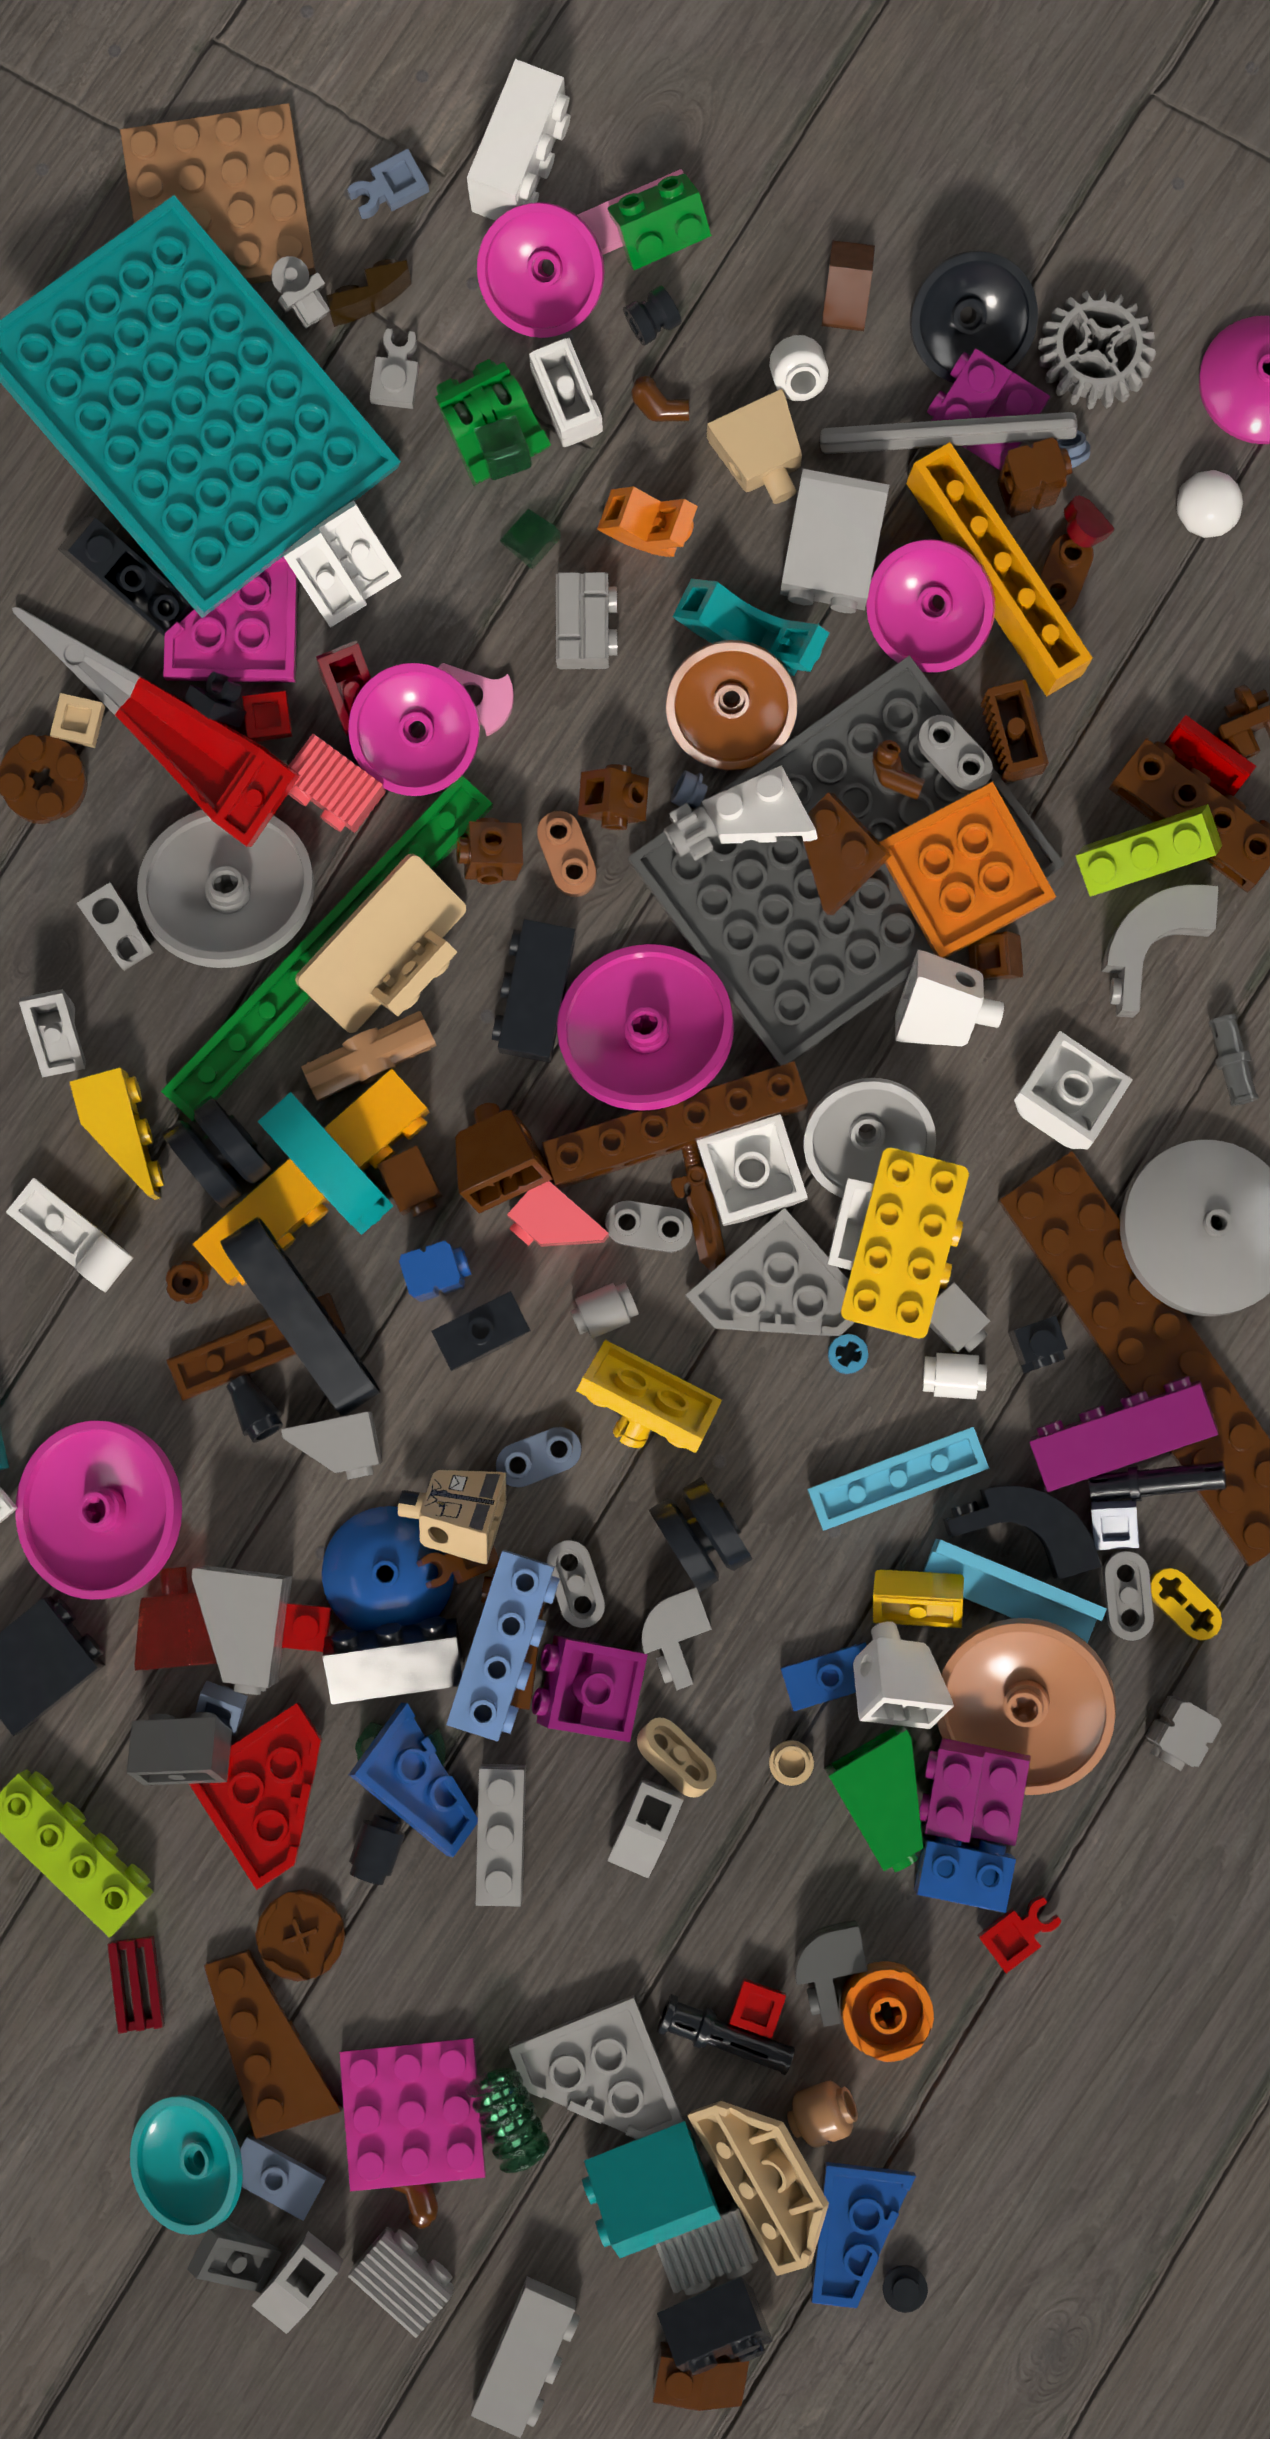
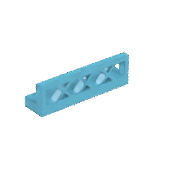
M935 1539L922 1571L961 1574L964 1577L963 1598L1011 1618H1033L1057 1624L1078 1635L1086 1643L1089 1641L1096 1621H1102L1107 1608L940 1539Z

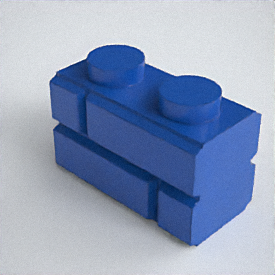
M446 1241L426 1246L425 1252L417 1249L400 1255L399 1263L408 1292L419 1302L438 1297L440 1291L447 1294L463 1289L466 1283L464 1277L472 1275L462 1247L454 1249Z

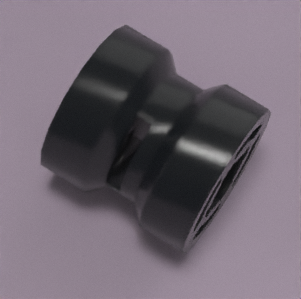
M662 285L648 293L647 302L645 300L641 302L633 301L623 307L625 318L631 330L643 346L656 339L657 333L661 331V327L666 330H672L682 324L681 316L674 301Z

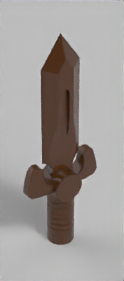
M694 1144L681 1149L686 1167V1175L672 1179L671 1187L676 1197L682 1199L685 1196L684 1185L686 1183L690 1185L691 1193L686 1198L699 1261L712 1272L724 1261L726 1253L714 1196L706 1188L705 1180H708V1177L702 1166L698 1145Z

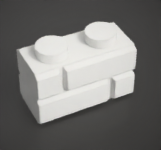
M570 338L562 339L529 354L531 371L562 446L568 447L603 432L602 415L596 401L593 400L592 391Z

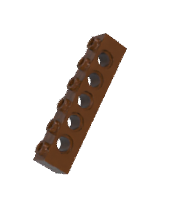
M795 1061L700 1091L678 1104L661 1109L638 1111L542 1142L555 1185L558 1189H562L680 1151L685 1147L697 1144V1140L779 1114H781V1117L804 1111L807 1109L808 1100Z

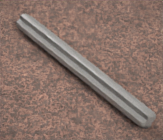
M1063 412L834 427L822 429L820 447L824 454L942 447L949 442L953 446L1041 441L1051 437L1055 440L1073 439L1076 437L1078 424L1075 413Z

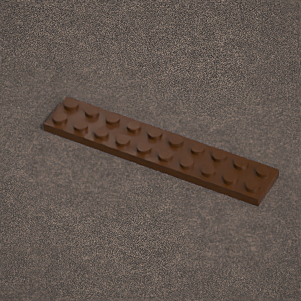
M1071 1151L1001 1198L998 1202L1130 1395L1141 1391H1146L1148 1397L1165 1392L1163 1384L1189 1376L1191 1383L1198 1380L1201 1381L1218 1428V1435L1169 1452L1179 1466L1218 1461L1224 1462L1227 1489L1197 1491V1493L1246 1565L1252 1566L1270 1554V1438L1184 1313L1161 1302L1137 1279L1123 1250L1119 1218L1075 1154Z

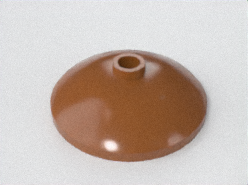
M718 641L694 651L675 671L667 691V720L678 744L695 760L718 769H745L763 761L781 748L789 738L797 715L796 690L786 667L768 650L746 641ZM728 691H735L739 694L740 698L736 702L730 703L723 696Z

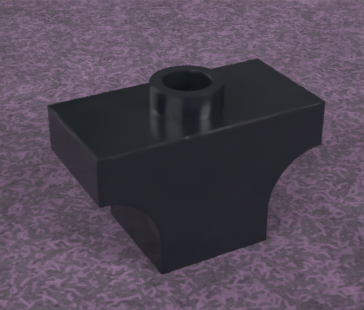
M510 1291L431 1332L450 1370L453 1371L512 1344L513 1341L531 1332Z

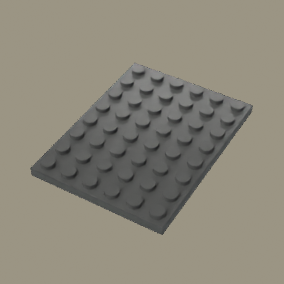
M909 655L717 794L782 765L807 814L828 792L834 793L880 842L968 795L956 790L921 753L918 746V734L921 726L930 717L946 715L956 720L959 724L960 722ZM937 730L933 733L934 739L939 743H945L949 740V736L944 730ZM884 740L896 742L901 749L899 756L904 771L925 779L917 800L885 788L879 782L872 763L873 751L880 742ZM966 762L963 764V770L966 774L975 775L978 773V766L975 763ZM993 768L988 784L993 782L1047 879L1061 869L1065 863ZM662 832L628 857L629 863L700 960L717 974L728 993L730 1001L778 1066L795 1061L906 981L917 950L934 954L885 863L834 915H827L822 908L802 836H777V842L759 843L755 840H747L743 843L721 844L718 836L710 840L713 845V851L695 861L690 852L679 857L667 839L665 832Z

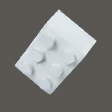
M515 59L467 176L472 212L496 221L504 213L515 207L538 202L539 193L535 190L541 177L544 179L548 178L555 158V154L551 153L556 139H564L570 123L571 115L566 113L570 98L565 95L564 77Z

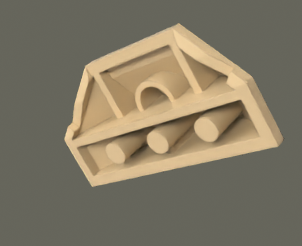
M723 2101L691 2111L687 2117L775 2274L778 2276L809 2266L813 2260L829 2202L784 2122Z

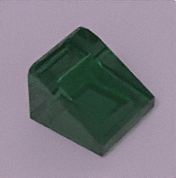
M516 415L474 429L491 480H497L531 468L530 451Z
M527 509L501 538L500 543L533 570L561 539L560 530L530 509Z

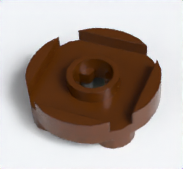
M27 735L21 738L19 743L6 753L0 765V794L5 799L7 805L19 817L32 823L47 824L50 823L49 821L70 816L79 808L87 792V775L85 774L82 760L68 743L59 738L47 735ZM44 769H49V776L54 780L52 786L43 785L40 791L34 789L36 784L32 779L36 772L41 773Z

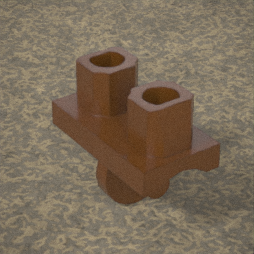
M1244 684L1234 690L1236 701L1224 706L1228 718L1240 713L1242 717L1221 725L1219 732L1213 735L1243 757L1249 759L1261 751L1253 732L1265 728L1270 738V705L1258 709L1259 705L1269 701L1267 691L1263 689L1252 694L1248 686Z

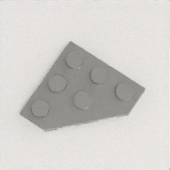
M785 1208L685 1295L714 1329L839 1337L855 1323L844 1319L841 1315V1307L848 1284L847 1277L838 1267L828 1265L829 1257Z
M634 1995L509 2045L510 2054L526 2092L540 2098H547L567 2107V2110L601 2124L602 2122L616 2128L636 2140L684 2121Z

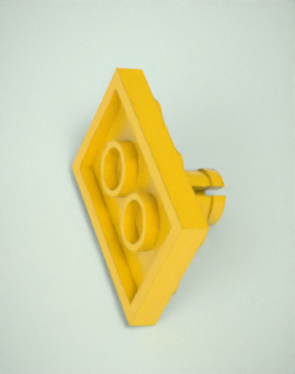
M607 1340L603 1342L576 1390L586 1396L591 1403L600 1407H607L621 1414L620 1419L613 1428V1434L616 1438L621 1437V1443L632 1448H642L649 1437L650 1430L665 1437L672 1445L678 1448H687L696 1453L722 1402L720 1398Z

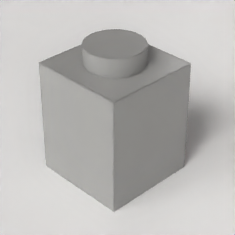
M952 1283L937 1296L929 1327L954 1353L963 1347L969 1353L988 1336L983 1328L990 1320L955 1283Z

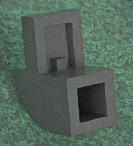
M853 1920L828 1925L814 1931L801 1944L795 1958L794 1975L796 1984L801 1985L814 1982L815 1987L807 1988L806 1990L811 2015L820 2014L823 2027L841 2023L832 1978L868 1971L857 1921Z

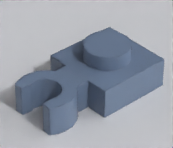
M409 149L370 168L373 181H357L347 189L351 200L361 195L370 198L368 203L358 208L361 219L374 216L379 209V205L385 201L391 211H394L429 192V186Z

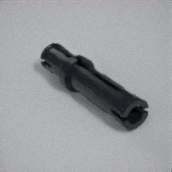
M1223 1461L1139 1470L1138 1466L1128 1467V1471L1100 1474L1089 1478L1092 1502L1132 1498V1502L1142 1501V1497L1224 1490L1227 1489Z

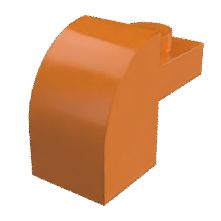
M634 486L611 489L597 530L627 546L658 556L674 557L677 547H683L692 534L694 528L693 518L698 506L686 499L661 502Z

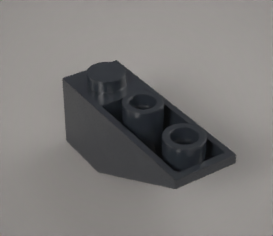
M85 516L58 548L62 554L87 576L164 637L165 633L176 622L180 623L192 608L177 589L96 517Z

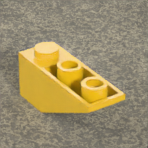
M120 1067L69 1081L80 1124L147 1196L154 1200L160 1199L161 1195L158 1187L164 1186L165 1182L158 1160L151 1162L147 1145L153 1144V1136L147 1119H140L136 1103L142 1101V1096L136 1077H129L128 1073Z

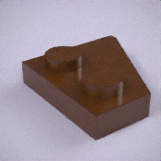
M828 792L808 813L816 829L817 839L803 842L822 908L827 915H834L886 862L891 854L834 793Z

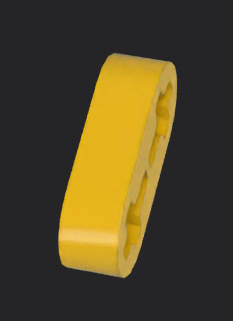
M1162 1568L1151 1575L1152 1601L1186 1635L1198 1640L1211 1639L1217 1635L1222 1624L1221 1612L1185 1574L1176 1569ZM1162 1578L1170 1581L1174 1578L1178 1580L1175 1589L1184 1598L1180 1603L1171 1596L1160 1597L1159 1593L1163 1588L1159 1581ZM1189 1604L1199 1612L1206 1610L1210 1612L1206 1619L1210 1624L1207 1630L1200 1627L1195 1630L1191 1628L1194 1619L1185 1610Z

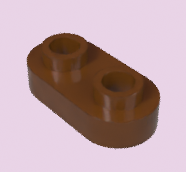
M1068 534L1060 536L1053 543L1040 575V579L1048 591L1052 588H1059L1063 591L1064 598L1055 601L1065 616L1073 610L1094 557L1092 547L1084 548L1077 545ZM1069 548L1077 550L1080 556L1079 559H1068L1065 555V550Z

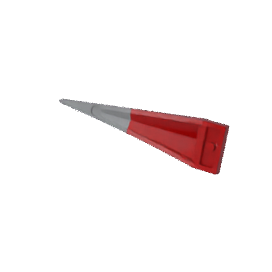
M19 607L12 608L13 613L127 727L214 823L246 847L254 845L300 777V774L270 753L269 749L219 721L208 719L185 701Z

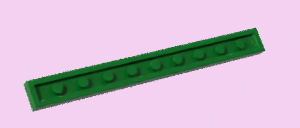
M463 776L450 785L161 1092L195 1123L193 1109L210 1095L217 1100L312 1000L296 984L295 978L297 973L405 856L415 854L434 870L457 846L458 837H464L469 821L475 822L483 818L493 808V803Z

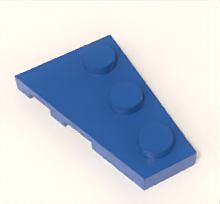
M401 1702L348 1775L446 1856L454 1857L478 1824V1818L454 1778L449 1776L435 1754L436 1749L429 1737H425L414 1719L415 1714L408 1703Z
M825 2162L822 2192L829 2202V2206L816 2246L811 2293L812 2303L849 2308L858 2307L880 2258L879 2254L890 2230L893 2229L899 2216L900 2207L916 2178L915 2172Z

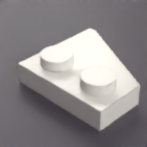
M782 765L702 801L703 808L716 827L717 836L721 844L743 843L747 840H755L759 843L777 842V836H802L803 841L817 839L816 829Z

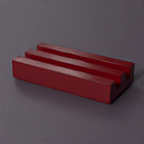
M154 1936L109 1942L107 1946L118 2034L134 2030L137 2032L149 2028H163L165 2022ZM144 1947L152 2018H145L136 1949ZM120 1950H126L134 2012V2020L130 2021L128 2018Z

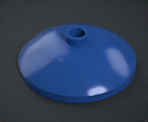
M394 1506L371 1508L347 1520L330 1540L322 1564L323 1588L331 1608L341 1621L357 1632L376 1630L377 1627L387 1623H398L404 1626L418 1624L430 1617H438L450 1598L454 1584V1574L452 1572L449 1580L439 1587L432 1589L426 1587L425 1583L438 1576V1569L432 1563L418 1567L416 1562L421 1557L430 1553H440L442 1555H445V1553L425 1547L420 1542L419 1519L398 1516V1507ZM382 1565H388L394 1571V1577L390 1582H383L378 1577V1570Z

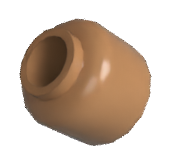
M829 2080L795 2093L792 2101V2111L788 2112L787 2117L796 2138L802 2137L808 2145L818 2148L848 2137L852 2132L853 2122H856L858 2119V2113L848 2088L845 2086L840 2088L838 2084Z

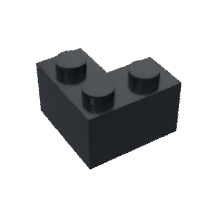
M742 2277L657 2313L677 2368L682 2372L690 2370L692 2375H697L718 2365L715 2358L725 2354L731 2359L739 2357L740 2362L752 2360L766 2352L764 2345L773 2342L754 2290Z

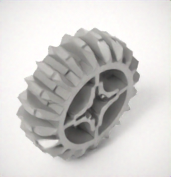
M1105 289L1099 292L1097 300H1093L1090 293L1086 290L1081 295L1080 304L1070 296L1065 301V310L1058 307L1055 308L1051 314L1052 321L1045 322L1042 333L1046 337L1040 339L1038 349L1045 354L1040 357L1039 365L1042 368H1050L1045 375L1046 383L1060 382L1056 389L1057 396L1063 395L1067 390L1072 393L1070 398L1072 405H1076L1080 397L1087 398L1086 405L1089 410L1094 408L1097 399H1101L1106 409L1112 406L1114 396L1123 403L1128 400L1129 390L1138 392L1143 385L1141 378H1148L1152 367L1148 362L1153 361L1156 355L1155 349L1149 347L1155 339L1154 332L1144 331L1149 323L1148 316L1134 318L1138 310L1137 303L1130 305L1127 309L1121 306L1124 299L1122 294L1117 295L1114 302L1107 301ZM1096 322L1108 324L1112 328H1102ZM1074 328L1077 333L1076 341L1079 347L1074 350L1072 356L1066 358L1063 348V337ZM1127 342L1130 351V364L1120 372L1116 366L1118 359L1115 356V352L1119 351L1122 343ZM1090 345H1092V347L1095 349V350L1092 351V352H1091V351H1088L1089 348H1090ZM1101 348L1105 349L1103 355L1099 351ZM1090 371L1095 373L1098 378L1089 377L1080 372Z

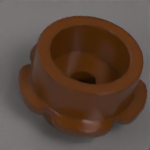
M183 1261L181 1265L172 1266L166 1275L167 1293L176 1302L196 1303L202 1299L203 1291H206L209 1286L207 1273L201 1271L200 1265L193 1261ZM186 1278L191 1280L189 1287L183 1285V1281Z

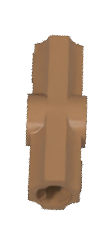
M418 1011L382 1029L372 1028L346 1040L342 1044L343 1047L325 1054L312 1062H308L301 1066L316 1100L319 1102L359 1082L360 1084H367L383 1077L391 1069L395 1070V1065L431 1050V1048L437 1045L421 1011Z

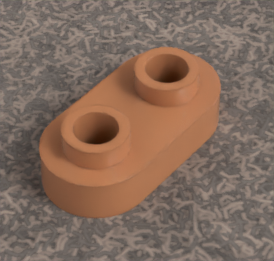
M553 811L548 813L541 819L538 825L537 836L554 883L558 890L567 896H583L594 887L597 874L580 825L576 818L567 812ZM558 825L563 826L567 829V834L562 839H555L550 834L552 828ZM579 866L583 870L582 876L578 879H570L566 875L569 867Z

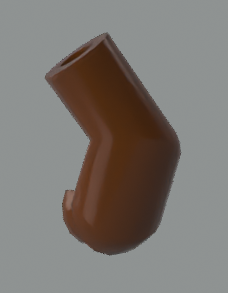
M641 376L636 379L631 391L633 402L649 420L655 422L689 421V399H666L657 388L653 378Z
M432 2183L390 2187L406 2195L411 2212L409 2219L415 2227L426 2228L430 2226L438 2213V2203Z

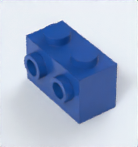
M924 1836L923 1849L920 1853L914 1890L917 1895L1006 1913L1016 1862L1012 1854L1005 1853L1006 1845L980 1840L979 1847L961 1844L962 1841L939 1836H935V1838Z

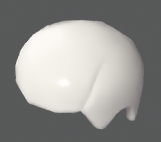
M1216 470L1198 472L1184 482L1179 489L1177 514L1191 533L1203 538L1222 536L1237 524L1241 516L1243 506L1242 493L1238 484L1228 474Z

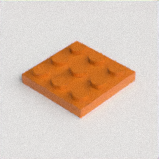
M993 782L880 841L881 845L891 854L885 862L886 867L934 954L942 958L950 956L1056 898L1053 889Z

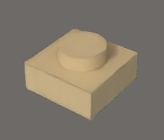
M60 693L50 732L51 737L95 748L105 705L102 702Z

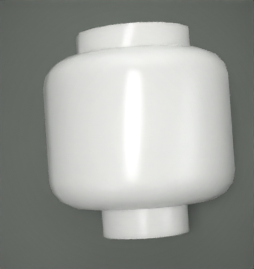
M793 335L783 339L773 349L770 355L769 367L776 389H782L787 399L806 401L814 398L824 389L828 381L829 369L822 347L814 339L805 335Z

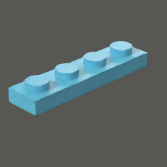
M970 1427L808 1488L807 1491L821 1528L824 1531L989 1469L975 1429Z

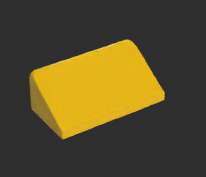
M876 1570L873 1590V1623L894 1622L900 1625L962 1628L963 1575Z

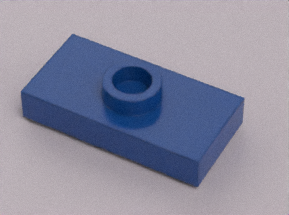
M863 1642L781 1667L793 1711L856 1693L853 1663L855 1657L867 1646L866 1643Z

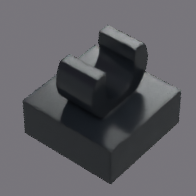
M214 671L207 679L206 689L190 685L183 700L208 719L236 727L241 726L247 713L234 703L241 694L242 686L228 681L229 677L227 675Z

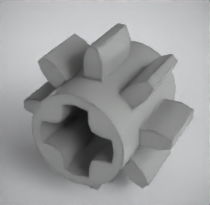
M685 803L669 813V819L672 824L664 828V832L679 857L690 852L696 861L713 851V845L710 840L716 837L718 832L702 806L692 812L689 805Z

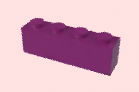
M1189 1376L1182 1377L1163 1384L1165 1389L1163 1393L1148 1397L1146 1391L1137 1392L1120 1399L1123 1406L1106 1412L1104 1405H1100L1078 1413L1080 1421L1063 1426L1062 1420L1059 1419L1037 1427L1038 1435L1031 1437L1029 1442L1047 1492L1218 1435V1428L1201 1381L1198 1380L1191 1383Z

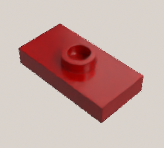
M1187 715L1184 716L1164 743L1176 754L1175 760L1188 770L1190 767H1193L1204 773L1211 781L1210 786L1223 796L1226 793L1234 796L1256 768V765Z

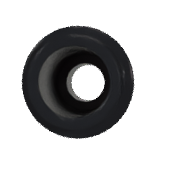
M377 1814L374 1815L372 1821L363 1820L349 1862L352 1864L350 1875L372 1884H384L386 1876L392 1875L405 1834L398 1830L399 1822Z

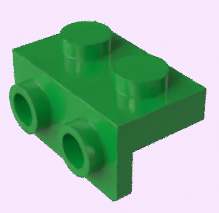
M686 174L666 177L658 185L640 193L628 194L622 197L618 203L608 207L609 215L618 228L628 263L633 270H637L712 236L699 191Z

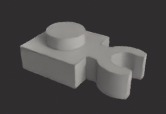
M387 328L383 336V342L388 358L375 356L370 402L377 405L414 409L419 364L416 361H408V359L416 352L415 332L409 331L408 342L404 346L398 347L393 344V330Z

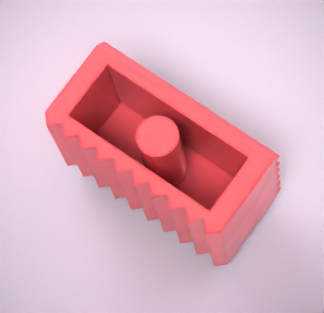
M315 734L310 736L289 764V767L300 774V777L288 794L305 807L310 801L323 810L320 817L339 832L344 827H347L354 833L357 832L370 812L373 811L375 805L379 803L385 794L382 783Z

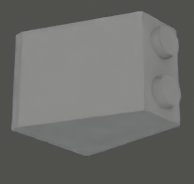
M808 469L802 470L780 595L788 596L790 602L799 605H812L816 601L831 604V609L842 613H855L856 609L865 611L889 484Z
M207 1565L193 1568L191 1578L222 1681L235 1684L234 1692L260 1695L261 1691H266V1688L279 1682L283 1653L286 1607L290 1599L292 1576Z

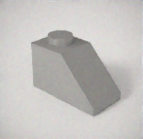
M363 1412L281 1429L283 1439L334 1473L346 1472L347 1480L373 1475L372 1466L382 1464L372 1412Z

